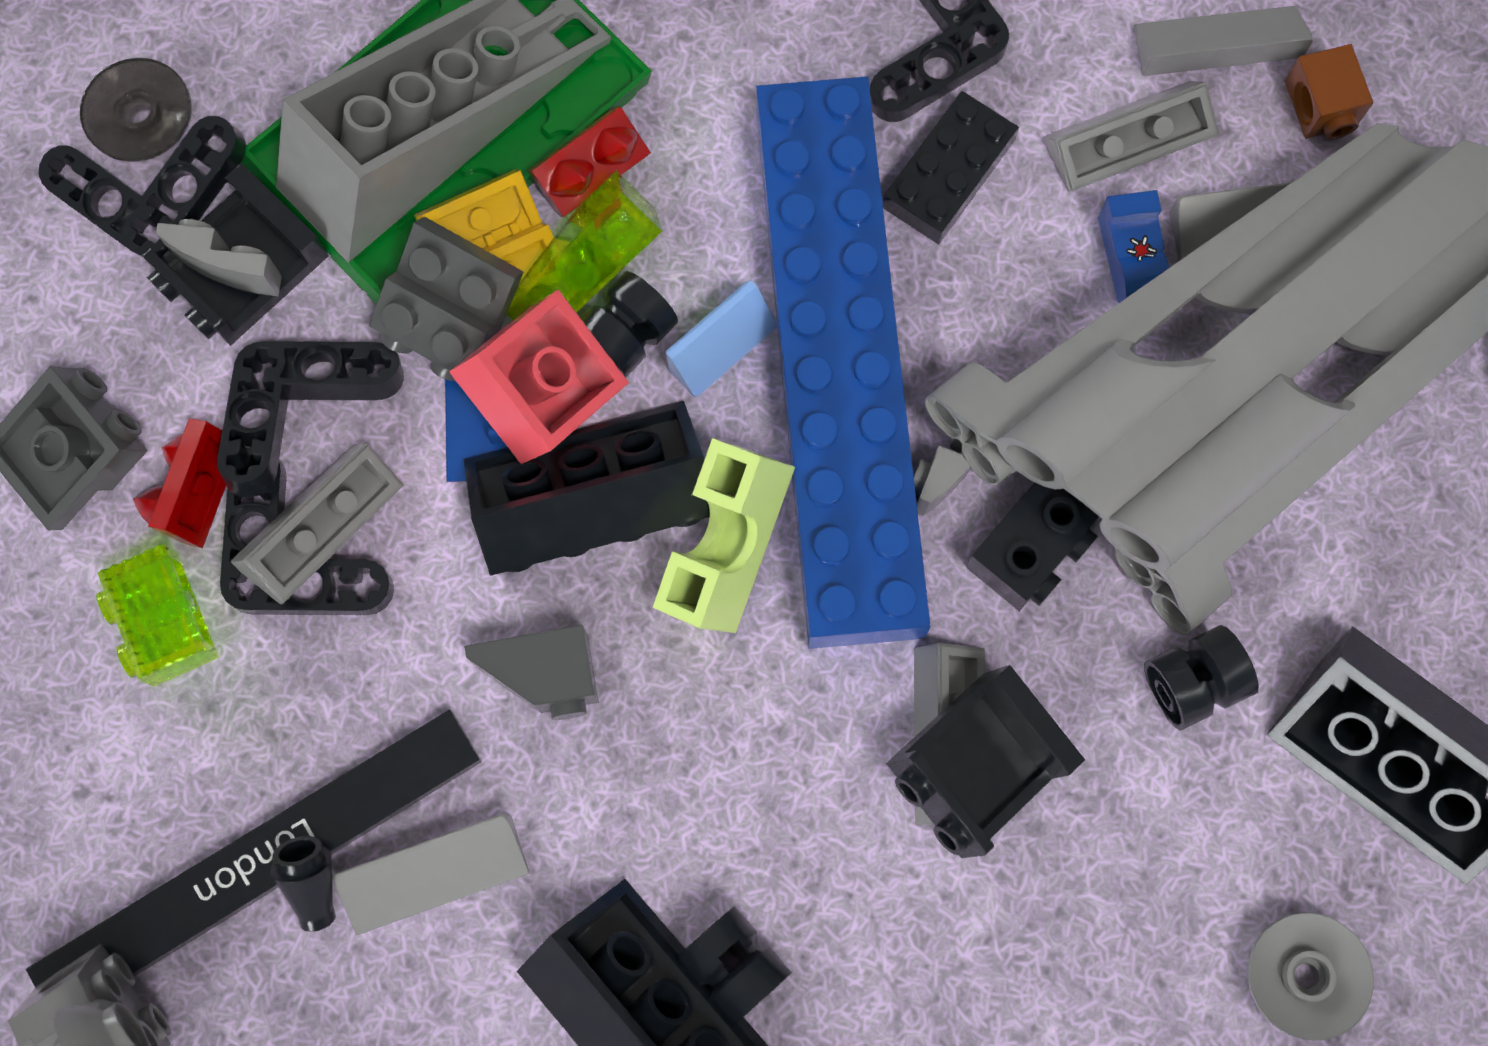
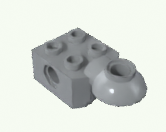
M101 943L36 986L8 1020L19 1046H170L171 1044L167 1038L171 1034V1030L162 1012L152 1003L145 1006L132 988L135 984V978L127 963L117 953L109 955Z

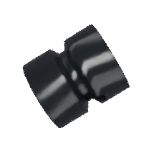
M629 271L623 272L604 292L605 305L603 307L593 305L581 317V320L625 378L646 357L644 346L646 344L657 345L678 323L676 313L665 298L644 279Z
M1219 625L1192 638L1188 642V651H1184L1176 646L1144 662V672L1151 691L1167 720L1180 731L1212 716L1214 704L1226 709L1258 693L1259 683L1251 659L1235 634L1223 625Z
M735 906L704 931L676 958V961L697 985L709 984L711 986L710 1001L732 1027L792 973L770 946L757 947L755 944L757 931ZM728 950L741 961V964L730 974L719 959Z

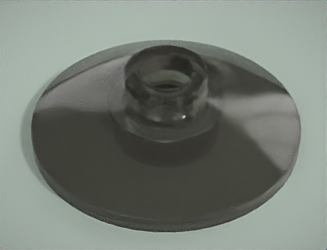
M148 58L121 60L100 71L87 86L80 104L81 125L90 142L103 154L116 160L128 162L149 160L171 149L185 133L192 113L190 93L182 78L168 65ZM139 112H150L143 121L133 123L134 117Z

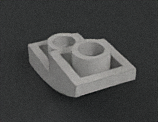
M183 219L179 221L178 225L157 223L156 234L171 253L200 274L240 290L279 296L282 275L269 256L263 251L250 246H233L230 251L215 228L199 220Z
M952 438L949 449L938 446L931 463L920 460L914 475L915 494L918 495L916 501L918 515L924 516L938 506L953 492L970 471V465L963 456V444L958 439Z

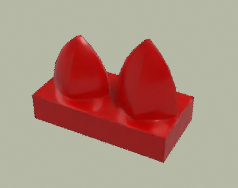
M620 106L612 108L527 171L559 217H565L650 155L651 152Z
M189 418L184 433L173 438L162 447L164 458L170 468L164 484L152 487L133 498L139 514L148 523V527L183 544L203 549L226 488V484L217 467L222 435L221 429L207 421Z

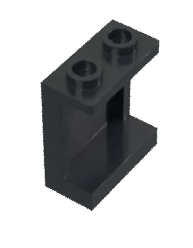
M242 163L225 177L234 192L210 212L202 222L208 223L215 228L230 251L233 246H250L268 255L282 275L279 296L257 294L219 283L184 264L170 250L159 257L149 248L141 255L154 270L147 279L171 303L180 296L191 307L184 314L185 317L208 340L217 333L230 346L329 257L317 235Z
M1011 665L982 674L886 764L897 777L895 785L901 795L912 805L921 807L934 823L933 832L941 845L954 855H959L961 858L986 856L994 848V844L990 839L1053 778L1071 775L1085 759Z

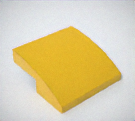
M514 169L414 214L417 221L422 217H426L524 271L511 303L570 276L550 227L542 222L520 170Z

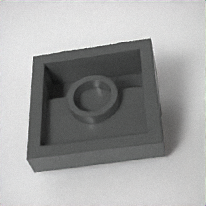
M422 217L413 224L397 271L387 277L384 282L369 327L382 333L381 341L390 350L398 353H411L414 351L431 361L430 368L434 374L446 380L456 381L449 371L501 330L524 271L430 219Z
M50 366L0 423V472L48 531L63 530L97 491L113 490L147 452V449L137 439L142 433L139 423L128 413L119 409H112L102 397L107 392L106 384L99 376L85 368L75 369Z

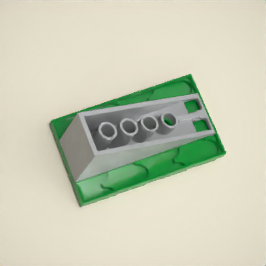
M421 0L334 73L284 98L282 116L246 145V153L241 163L317 235L327 253L331 255V258L377 305L386 278L397 271L413 224L417 221L414 214L514 169L520 170L527 187L531 186L535 181L528 173V169L612 108L624 107L635 97L639 90L648 84L652 70L580 0Z

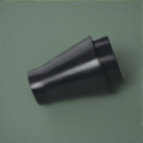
M312 836L296 837L282 843L276 848L272 856L273 864L270 868L272 878L296 914L301 929L313 932L328 927L336 918L333 907L332 855L330 850L322 846L318 838Z

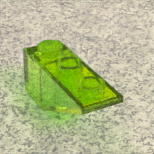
M616 170L574 211L521 279L507 316L512 320L515 319L531 305L559 289L577 313L662 232L656 208Z

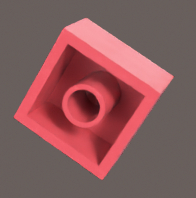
M559 289L528 307L449 371L521 464L550 452L629 383Z

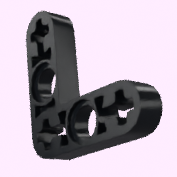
M919 0L943 33L883 68L873 77L870 84L872 112L879 119L887 122H899L907 119L996 65L1003 58L1009 41V29L989 0H967V5L959 10H948L938 0ZM975 32H979L983 37L992 34L994 36L992 47L989 49L987 45L981 43L968 51L966 59L968 64H966L962 52L973 44ZM941 57L951 63L954 72L947 78L935 79L925 72L923 65L931 58ZM909 71H912L916 82L904 90L902 103L898 104L894 98L884 101L885 87L889 86L894 91L902 89L909 84L911 75Z
M207 116L199 119L188 131L143 195L93 159L68 145L56 146L43 155L39 164L38 174L41 183L48 191L130 251L141 256L147 249L151 248L161 257L169 249L160 238L156 243L148 241L147 236L143 234L145 228L150 225L157 229V223L178 225L179 221L183 219L200 220L226 184L225 177L242 162L246 153V142L243 134L224 118ZM213 136L222 139L226 143L225 149L221 153L213 150L208 145L210 138ZM195 158L211 169L207 175L191 164ZM65 165L70 166L74 172L89 181L84 189L65 180L64 175L60 173ZM186 175L194 176L197 182L195 195L187 202L176 203L172 195L175 182ZM110 190H118L122 197V205L119 211L111 217H102L98 210L101 197ZM163 204L168 209L177 213L178 216L173 220L158 210L159 207Z
M262 341L244 347L238 353L234 362L217 458L218 470L229 491L236 496L248 498L266 492L273 485L277 475L288 400L387 399L395 395L404 382V372L397 352L390 350L383 343ZM317 362H329L335 365L334 371L324 379L312 380L305 377L307 369ZM270 363L272 367L266 368L262 383L265 390H260L254 373H260L263 369V364ZM346 363H352L353 368H349L350 378H348ZM382 364L385 366V368L380 369L378 377H368V374L374 372L375 365ZM253 409H266L271 413L269 419L259 427L247 428L240 425L242 417ZM245 446L251 447V452L257 465L250 466L246 475H239L237 470L244 469L247 464L248 452Z
M251 447L246 448L248 452L247 464L244 469L237 470L239 475H245L250 466L256 465ZM279 459L277 475L273 485L266 492L259 495L264 501L271 500L269 506L256 502L241 504L242 498L246 497L236 496L227 488L220 588L221 594L228 604L241 613L251 615H372L379 613L388 606L394 593L393 580L381 565L367 559H328L315 572L323 579V590L319 597L312 602H299L293 594L283 604H279L263 590L253 591L251 600L246 601L245 595L237 591L236 586L237 583L246 582L248 578L231 563V560L247 546L240 539V528L245 520L253 516L265 517L270 524L284 511L287 480L286 469ZM254 497L246 498L248 500L254 501ZM334 572H341L338 579L343 584L362 583L363 574L370 573V577L376 583L381 584L379 591L369 593L368 601L362 602L361 597L354 591L338 590L340 602L332 603L337 590Z

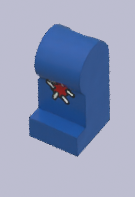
M1157 190L1108 196L1098 215V222L1118 303L1169 269L1167 258L1163 252L1165 246L1159 222V215L1162 210Z

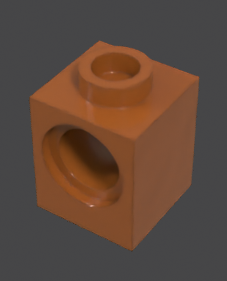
M1352 43L1299 56L1284 80L1305 139L1324 134L1327 140H1335L1351 134L1359 127L1360 121L1374 103Z

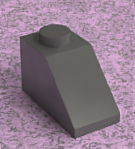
M583 625L464 646L466 658L477 669L540 713L551 712L552 720L571 719L586 715V705L599 703L588 634Z

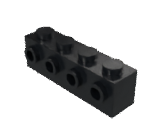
M1034 482L972 554L966 568L1019 612L1030 599L1040 606L1062 580L1054 573L1066 556L1076 563L1098 538V535L1090 528L1100 517L1064 488L1054 490Z

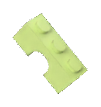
M712 438L692 494L708 502L710 517L706 532L699 544L690 552L678 553L672 551L652 608L700 629L736 633L795 466Z

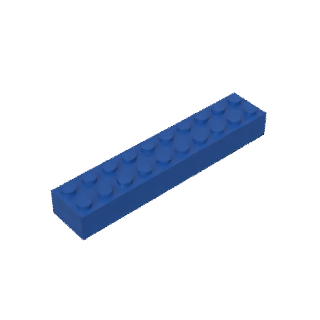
M868 76L756 86V116L790 464L795 466L792 475L808 649L925 639L931 626Z

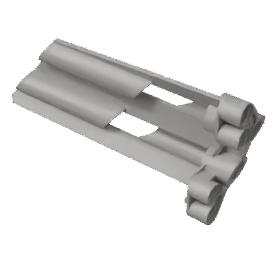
M1376 123L1007 383L984 366L976 362H970L927 396L925 406L928 414L941 431L953 439H958L963 444L962 452L965 460L973 472L987 484L997 486L1010 474L1018 471L1031 481L1054 490L1064 488L1103 519L1099 524L1101 532L1116 548L1115 557L1122 570L1136 584L1151 590L1153 593L1151 597L1152 604L1158 615L1169 627L1178 633L1188 635L1232 596V588L1223 563L1488 332V146L1462 139L1456 145L1450 147H1428L1406 140L1399 133L1398 129L1400 126ZM1193 298L1218 309L1251 314L1199 358L1183 361H1159L1141 357L1131 350ZM1335 342L1353 350L1387 356L1334 403L1311 395L1292 380Z

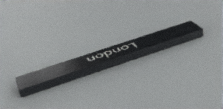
M449 709L26 968V971L34 987H36L101 943L109 955L113 953L120 955L135 977L279 888L270 874V868L273 864V853L282 843L296 837L312 836L318 838L322 846L329 849L332 855L480 764L482 760L456 716Z

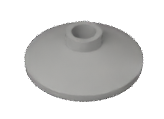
M1298 913L1275 921L1256 940L1248 962V983L1256 1006L1273 1026L1296 1038L1327 1040L1338 1037L1352 1029L1361 1020L1371 1002L1374 989V974L1371 960L1364 945L1348 927L1325 915ZM1301 964L1308 965L1314 972V982L1308 988H1302L1295 980V971Z

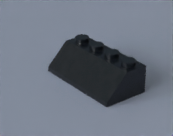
M682 401L576 429L550 452L523 464L517 460L509 448L464 459L471 519L490 576L504 572L524 571L537 563L563 556H580L589 549L619 541H636L645 534L675 526L688 527L698 523L701 519L709 518L710 509L708 502L692 495L704 463V456L685 402Z
M1352 626L1318 663L1270 729L1267 736L1464 884L1468 885L1488 866V725Z
M626 879L622 880L551 934L516 971L578 1046H768L744 1017L733 1027L710 1001L711 986L709 984L697 985L676 961V958L685 948Z

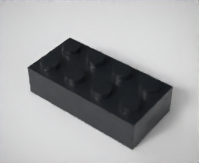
M961 91L884 194L883 209L939 245L1016 140L1019 126L964 91Z

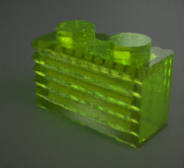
M164 544L156 545L153 549L145 550L142 554L134 555L131 559L122 560L120 564H113L108 569H101L97 573L104 590L96 593V600L106 621L110 625L117 623L124 643L116 646L119 661L129 677L137 676L138 680L155 687L219 658L181 559Z

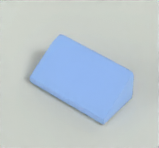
M752 280L746 281L666 350L669 372L692 396L698 397L777 328L771 311L757 285Z

